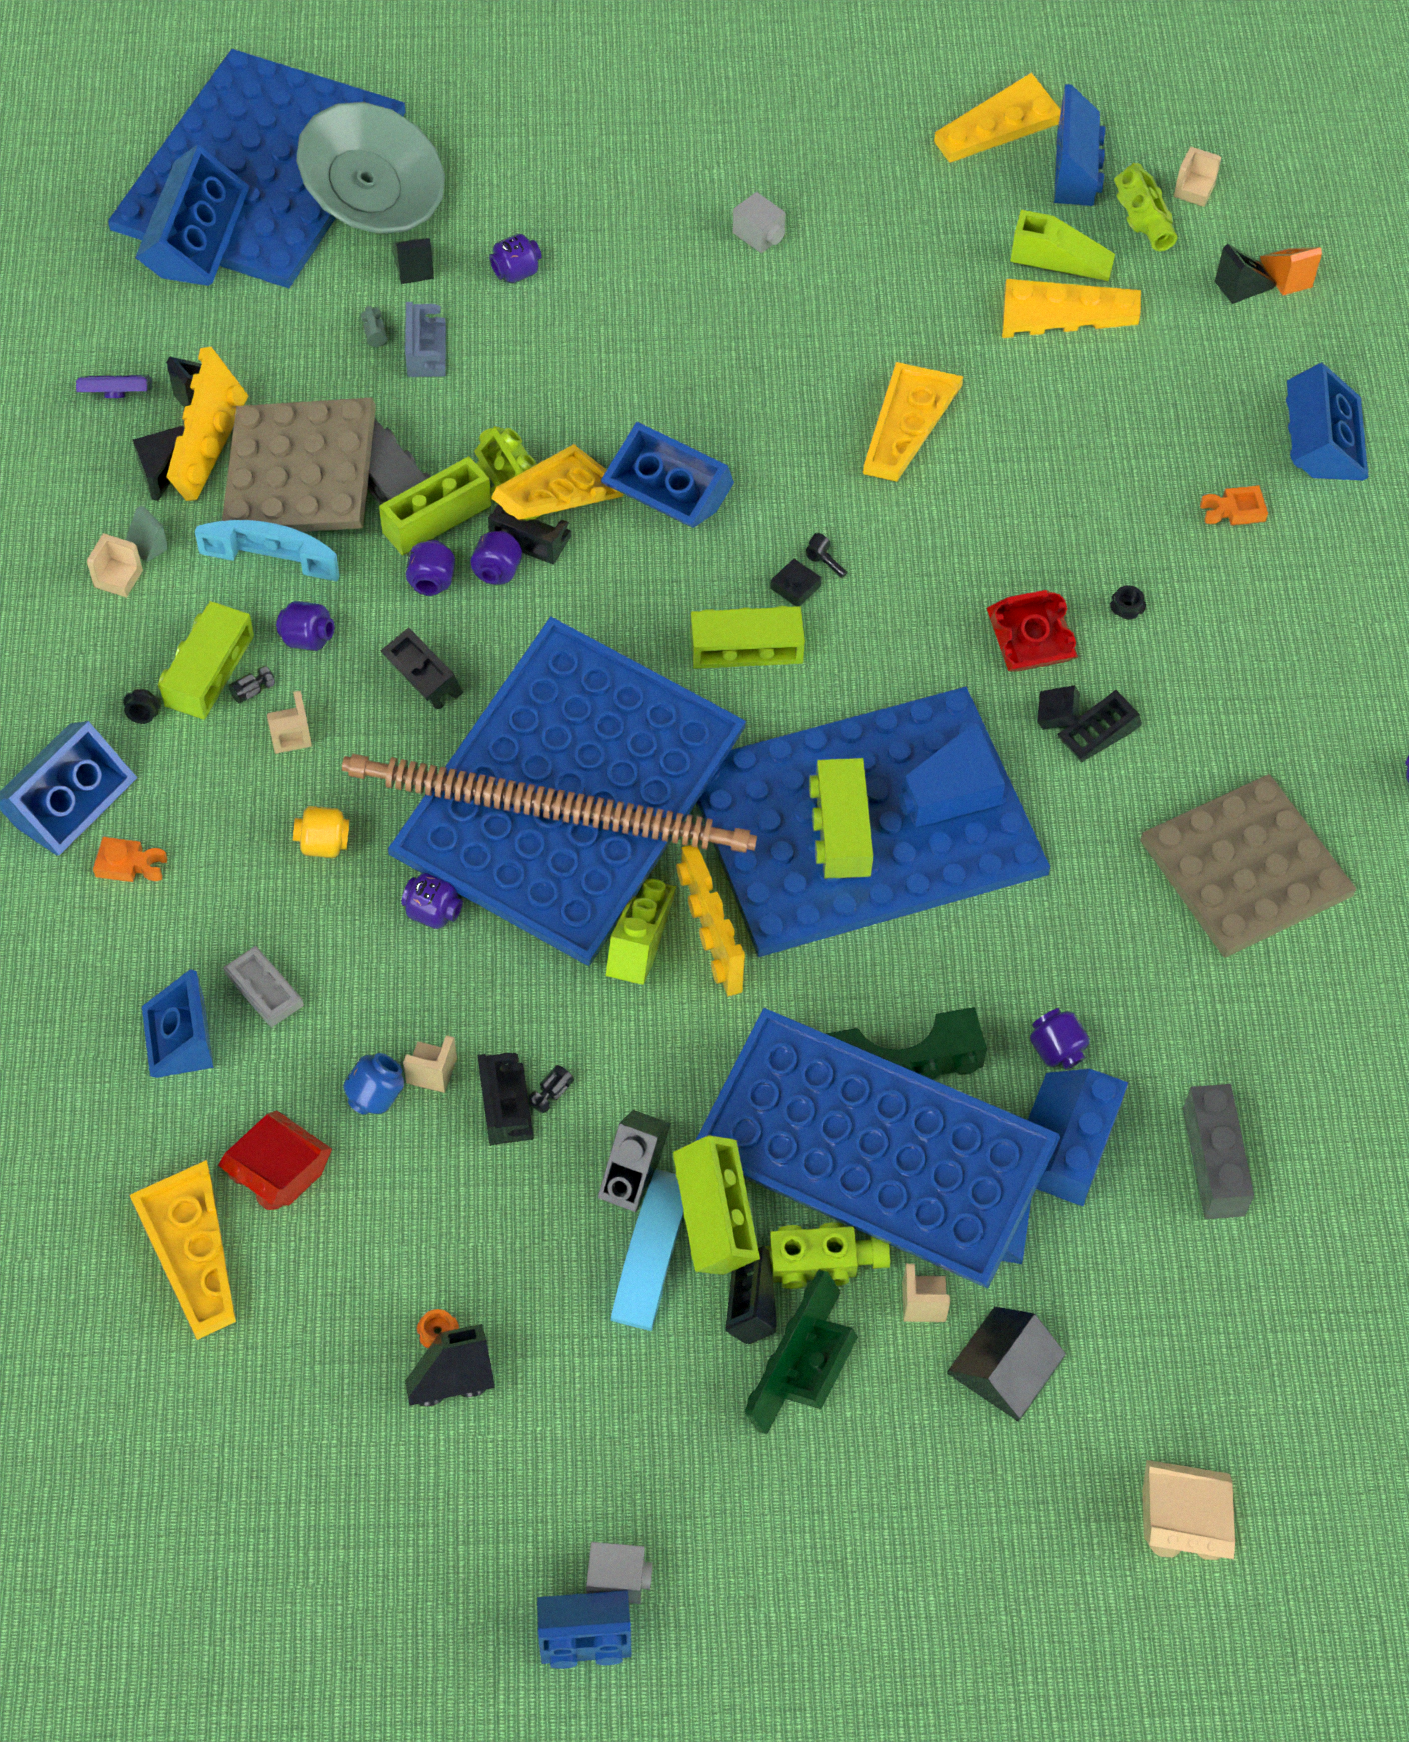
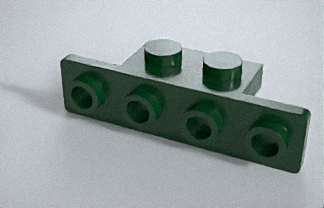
M819 1269L813 1281L806 1287L800 1306L794 1317L787 1323L785 1334L775 1353L768 1359L766 1370L759 1384L748 1398L745 1414L760 1433L767 1434L785 1399L822 1409L858 1339L853 1328L826 1321L840 1295V1290L828 1271Z

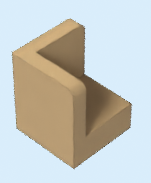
M1190 147L1180 166L1173 197L1205 207L1216 183L1221 157Z
M104 533L87 559L93 586L126 598L143 571L135 543Z
M301 691L293 692L296 708L267 714L275 754L312 747Z
M446 1035L442 1047L417 1042L413 1056L405 1055L403 1061L406 1083L445 1093L457 1060L455 1038Z
M906 1263L902 1281L904 1322H946L950 1306V1295L946 1294V1276H915V1264Z

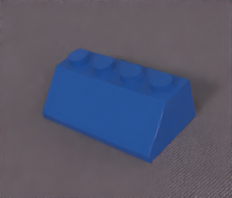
M196 145L174 161L135 258L162 279L206 286L211 285L250 186L201 146Z

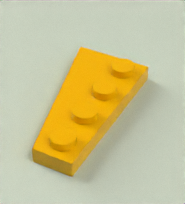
M1031 72L936 131L934 143L948 162L951 163L1058 125L1061 110Z
M1006 279L1002 338L1014 337V332L1029 331L1030 335L1044 334L1045 329L1063 328L1064 332L1077 331L1080 326L1093 325L1095 329L1138 325L1141 309V290Z
M212 347L200 348L198 360L202 362L199 374H193L190 386L194 390L191 405L185 406L182 416L185 427L183 436H177L167 473L169 481L186 501L198 499L234 426L236 406H244L249 396Z
M896 362L864 462L863 474L897 482L962 387L964 376Z
M573 444L497 486L491 499L502 506L506 513L521 520L619 498L624 494L603 484L601 479L607 469Z
M692 845L682 847L681 863L676 864L680 884L682 886L688 885L691 893L688 896L691 915L693 918L699 917L702 928H699L702 946L705 951L711 950L714 958L711 961L713 977L717 984L723 983L727 997L742 993L745 953L741 944L735 945L733 937L735 936V931L730 919L724 920L722 900L718 892H709L713 889L712 878L699 848L692 847Z
M207 1160L130 1194L135 1210L196 1340L236 1322Z

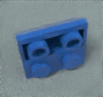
M628 1590L537 1597L538 1640L541 1664L550 1663L551 1668L567 1669L577 1666V1661L596 1660V1664L608 1666L623 1662V1658L632 1657Z

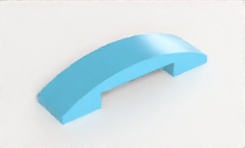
M228 520L199 525L195 529L199 554L234 561L238 550L301 562L303 575L337 582L340 577L337 556L333 550L314 537L287 526L263 521Z
M656 1169L653 1174L622 1270L611 1314V1321L652 1331L663 1294V1284L681 1223L684 1219L679 1184L674 1173Z

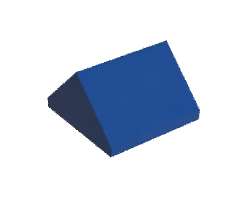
M190 969L142 1006L151 1077L159 1078L214 1068L205 1000L197 971Z

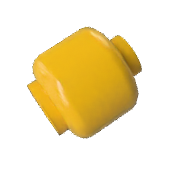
M308 806L304 810L303 818H295L293 841L300 842V850L303 855L336 858L340 850H347L349 819H344L342 811L337 808Z

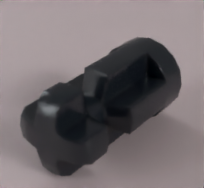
M267 666L257 669L259 674L257 677L249 673L228 685L230 693L237 703L240 704L261 692L260 685L264 684L266 688H270L275 684L274 676Z
M555 1065L540 1083L542 1092L539 1094L533 1091L529 1095L530 1105L540 1113H546L550 1109L548 1099L558 1100L574 1082L573 1076L562 1066Z

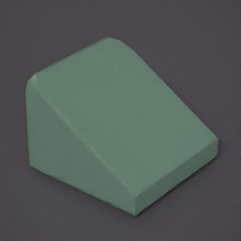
M137 507L127 533L126 541L135 543L139 556L148 562L166 551L168 544L163 525L145 507Z

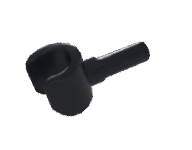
M815 533L808 542L809 546L806 548L807 558L814 562L821 560L842 579L846 576L847 571L826 552L830 547L829 539L821 533Z

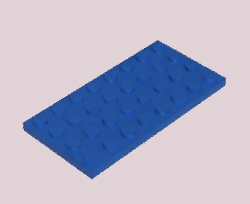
M763 1008L695 1141L708 1135L735 1139L745 1179L848 1226H854L855 1229L988 1289L1054 1153L1060 1136L1054 1131Z

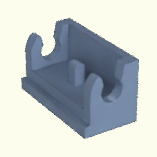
M406 302L405 357L408 377L446 376L445 318H429L425 316L427 314L441 313L439 305Z

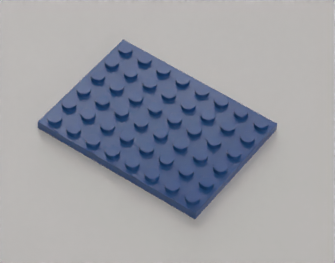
M231 48L108 220L109 228L111 231L143 240L174 161L196 145H199L250 186L219 266L289 289L336 219V217L323 210L304 186L296 162L299 135L313 115L335 104L366 102L394 110L401 116H404L406 113L405 102Z
M550 616L445 767L447 768V776L450 769H456L457 778L460 771H466V779L468 780L469 774L472 772L477 774L476 781H478L480 774L486 775V783H488L490 776L496 777V785H498L499 779L503 778L506 779V787L509 780L516 781L515 789L518 788L519 782L526 783L525 791H527L529 784H534L536 786L535 793H537L539 786H544L545 795H547L549 788L555 789V797H557L559 790H565V799H567L568 792L570 791L575 792L574 800L576 801L580 793L585 794L584 802H587L590 795L595 796L594 804H597L598 797L604 798V806L607 805L608 799L614 800V808L617 807L618 801L624 802L623 810L627 809L628 803L634 804L633 812H636L638 805L644 806L643 814H646L648 807L654 808L653 816H656L658 809H663L664 818H666L667 811H673L674 820H676L677 813H683L682 821H685L687 814L691 812L745 729L746 721ZM434 789L432 796L425 795L388 847V854L422 874L428 873L451 884L461 896L590 967L616 927L625 906L637 895L672 841L673 835L669 834L668 842L662 841L663 833H659L658 840L652 839L653 831H650L648 838L642 837L643 829H640L638 836L632 835L633 827H630L628 834L622 833L623 825H620L619 832L612 831L613 823H610L609 830H604L603 821L600 822L599 828L593 827V819H591L589 826H583V817H581L578 825L573 824L574 816L572 815L568 823L563 822L564 814L562 813L559 821L553 820L554 812H551L550 819L543 818L544 810L541 811L540 817L533 815L534 808H532L530 815L524 814V806H522L520 813L514 812V804H512L510 811L504 810V802L501 809L494 808V800L491 807H485V798H483L481 805H475L474 796L471 803H465L464 794L460 802L455 801V793H453L451 800L445 799V791L441 798L435 797Z
M967 687L732 749L697 801L705 824L707 818L713 819L712 827L734 831L735 828L750 830L751 835L757 836L755 850L747 849L746 853L733 851L731 846L717 843H713L758 957L1049 875L1050 865ZM979 723L1005 782L1002 804L915 828L910 814L905 815L899 802V793L903 792L905 776L970 725ZM863 758L873 848L871 877L824 879L823 864H816L815 840H821L820 831H813L812 808H817L818 805L817 798H810L809 776L816 775L817 760Z

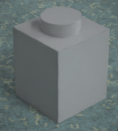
M755 192L733 209V233L758 252L763 253L772 245H777L784 237L786 212L758 192Z
M591 1542L586 1583L587 1593L628 1590L629 1603L640 1604L642 1589L650 1590L653 1562H645V1547Z

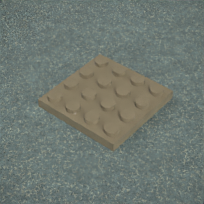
M373 398L236 406L222 521H263L287 526L301 532L363 528L376 410Z
M1270 774L1142 832L1140 841L1224 958L1353 897L1356 891V887Z

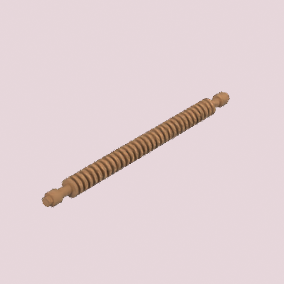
M352 754L351 757L344 756L342 762V771L348 772L349 776L365 779L366 776L386 779L385 785L387 788H393L395 783V788L402 790L405 784V791L412 792L415 785V793L422 794L425 787V795L432 796L435 789V797L441 798L445 791V799L451 800L453 793H455V801L460 802L464 794V802L471 803L474 796L475 805H481L483 798H485V807H491L494 800V808L501 809L504 802V810L510 811L512 804H514V812L520 813L522 806H524V814L530 815L532 808H534V816L540 817L541 811L544 810L543 818L550 819L551 812H554L553 820L558 821L562 813L564 814L563 822L569 823L572 815L574 816L573 824L578 825L581 817H583V826H589L591 819H593L594 828H599L600 822L603 821L604 830H609L610 823H613L612 831L619 832L620 825H623L622 833L628 834L630 827H633L632 835L638 836L640 829H643L642 837L648 838L649 832L653 831L652 839L658 840L659 833H663L662 841L668 842L670 834L673 835L672 843L678 844L679 836L683 837L682 845L687 846L689 838L693 839L692 847H698V842L701 840L702 849H707L709 842L731 846V850L746 853L747 849L754 851L757 836L751 835L750 830L735 828L734 831L715 828L712 827L713 819L707 818L706 826L702 825L703 817L697 816L696 824L692 823L693 815L687 814L686 822L682 821L683 813H677L676 820H674L673 811H667L666 818H664V810L658 809L656 816H653L654 808L648 807L646 814H643L644 806L638 805L636 812H633L634 804L628 803L627 809L623 810L624 802L618 801L617 807L614 808V800L608 799L607 805L604 806V798L598 797L597 804H594L595 796L590 795L587 802H584L585 794L580 793L576 801L574 800L575 792L570 791L568 792L567 799H565V790H559L557 797H555L554 788H549L547 795H545L544 786H539L537 793H535L536 786L534 784H529L527 791H525L526 783L519 782L518 788L515 789L516 781L509 780L506 787V779L500 778L498 785H496V777L490 776L488 783H486V775L480 774L478 781H476L477 774L470 772L467 780L466 771H460L457 778L456 769H450L447 776L446 767H440L437 774V766L430 765L427 772L428 765L425 763H421L418 769V762L411 761L408 768V760L401 759L398 766V758L391 757L389 764L369 761V756Z

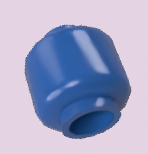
M383 1053L362 1056L350 1071L343 1084L345 1094L349 1098L348 1104L350 1107L364 1115L386 1112L404 1087L401 1066L393 1058Z

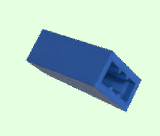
M979 723L970 725L905 776L903 792L899 793V802L905 815L910 814L915 828L1002 804L1005 782Z

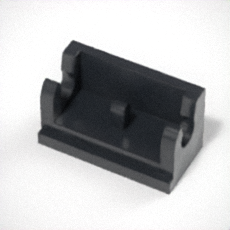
M499 504L488 517L489 532L503 531L509 533L519 543L522 553L553 565L571 537V530L566 529L569 522L565 520H560L556 527L535 519H529L528 521L518 520L516 517L506 513Z
M409 627L380 650L382 655L436 709L443 707L440 699L445 693L448 692L455 699L463 693L454 673Z
M518 1054L477 1055L489 1146L534 1140L523 1063H518Z

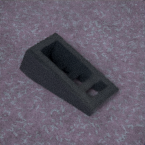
M1114 690L1080 716L1078 724L1067 726L1057 735L1079 761L1083 762L1131 734L1142 725L1140 714L1117 690ZM1115 712L1121 717L1117 722L1111 716ZM1104 719L1110 727L1105 730L1098 722ZM1092 727L1099 736L1094 739L1086 729ZM1080 734L1088 744L1082 748L1073 737Z
M764 1246L758 1248L759 1260L731 1272L725 1331L744 1344H752L776 1333L777 1316L769 1249ZM753 1271V1274L747 1277V1274Z

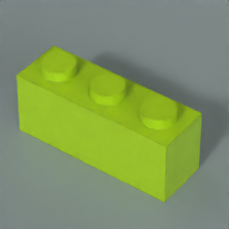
M470 456L462 459L379 505L382 533L402 556L407 554L414 545L431 540L490 507L489 477Z
M209 601L203 613L197 614L186 641L180 642L169 669H164L160 675L158 688L161 691L165 707L203 720L206 719L254 637L250 614Z
M801 606L753 609L743 607L731 610L705 609L702 611H691L690 637L693 669L803 664L805 640Z
M863 758L817 760L816 775L809 776L810 798H817L818 805L817 808H812L813 831H820L821 840H815L816 864H823L824 879L871 877L873 848Z
M708 1135L674 1151L676 1178L679 1184L683 1216L686 1221L695 1272L724 1275L759 1260L760 1256L737 1141L735 1139Z

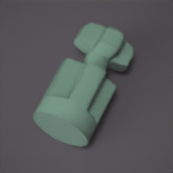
M367 306L365 311L361 313L362 321L367 322L363 324L367 343L372 347H380L387 342L384 322L382 319H378L382 317L381 310Z

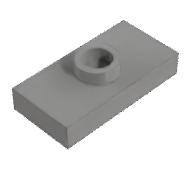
M254 946L223 967L225 975L271 1028L304 1006L303 999L257 946Z

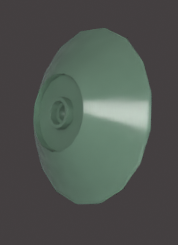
M366 102L335 104L313 115L299 135L296 162L305 188L323 210L350 227L376 234L407 232L429 220L443 199L445 173L436 148L417 125L394 110Z

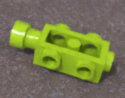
M1132 163L1114 178L1119 191L1116 196L1129 214L1126 219L1130 227L1137 233L1143 232L1146 234L1155 251L1168 250L1177 241V235L1172 226V213L1167 210L1162 198V191L1156 185L1153 176L1145 171L1141 164Z
M494 426L480 434V444L474 450L479 459L476 464L493 482L492 494L497 486L537 465L536 461L527 454L522 446V438L511 428L503 429ZM539 515V516H534V517H530V518H525V519H523V520H526V521H528L529 519L534 520V519H537L538 517H540L541 515Z
M837 1222L822 1224L818 1229H802L798 1225L782 1226L777 1231H770V1246H764L769 1249L773 1282H782V1287L785 1289H800L807 1286V1280H813L819 1269L828 1271L835 1284L843 1286L849 1283V1278L856 1277L857 1268L860 1265H872V1269L890 1268V1248L888 1243L870 1236V1240H855L854 1226L844 1227L842 1223ZM842 1246L843 1249L838 1253H833L827 1247ZM800 1249L801 1251L797 1255H789L785 1250Z

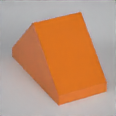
M1321 247L1287 248L1262 255L1260 259L1266 271L1277 283L1276 286L1283 296L1313 287L1322 251Z

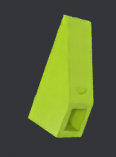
M1021 209L1014 233L1010 262L1109 281L1115 253L1055 216Z
M646 879L637 895L625 906L611 935L605 976L644 985L653 965L677 886L665 884L658 879Z

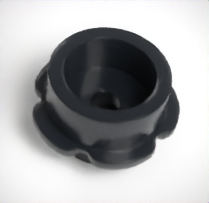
M1122 586L1112 595L1113 601L1110 603V608L1115 615L1123 619H1135L1138 614H1143L1146 609L1144 595L1135 586Z
M136 689L132 694L127 693L123 699L125 715L131 721L139 724L151 722L158 715V709L161 706L159 699L145 689Z

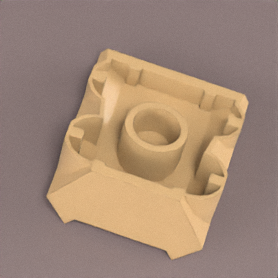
M1147 1460L1142 1489L1144 1538L1152 1551L1160 1557H1174L1180 1551L1197 1553V1555L1206 1560H1218L1221 1557L1234 1559L1233 1485L1230 1474Z

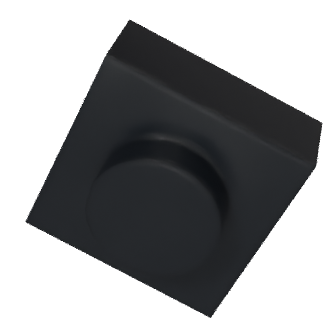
M793 559L771 579L770 589L793 605L800 606L821 587L822 577L796 559Z
M1075 685L1040 691L1037 722L1042 730L1078 724L1080 693Z

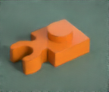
M1259 485L1225 489L1222 498L1215 494H1207L1202 496L1200 503L1201 509H1214L1206 511L1204 519L1206 524H1216L1222 518H1229L1231 526L1266 522L1268 515Z
M102 837L93 872L97 878L133 882L136 873L143 874L148 880L160 881L162 880L161 869L151 867L150 865L155 862L166 863V852L160 848H151L142 852V845L139 841Z

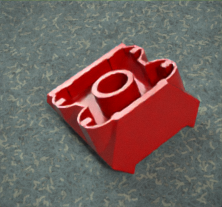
M1041 590L1007 597L986 608L1008 671L1018 672L1078 658L1075 649L1076 640L1074 633L1068 629L1064 619L1067 605L1065 599L1060 594Z
M276 1110L266 1114L227 1150L218 1166L227 1172L228 1177L236 1184L245 1185L255 1193L257 1202L263 1208L275 1210L282 1206H289L322 1175L332 1148Z

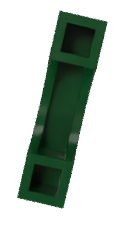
M975 1007L936 1014L934 1025L929 1035L919 1044L906 1049H887L869 1041L858 1028L825 1033L932 1080L936 1079L939 1075L955 1072L965 1075L975 1072L978 1068H983L987 1052Z

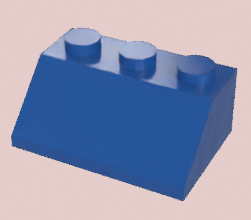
M1065 84L1057 129L1054 203L1093 206L1096 193H1102L1104 173L1098 172V169H1103L1105 150L1099 149V146L1104 144L1105 126H1100V111L1072 84Z
M1323 362L1288 379L1286 404L1289 408L1290 423H1288V430L1292 442L1290 457L1294 465L1299 469L1302 468L1312 478L1360 481L1369 478L1361 397Z
M639 422L635 423L601 479L603 484L692 528L717 512L734 484L728 465Z
M89 721L70 723L0 791V810L18 830L58 856L137 779V776Z
M1090 1068L1046 1073L1028 1121L1058 1133L1060 1140L1036 1188L1037 1190L1084 1206L1122 1105L1128 1082Z

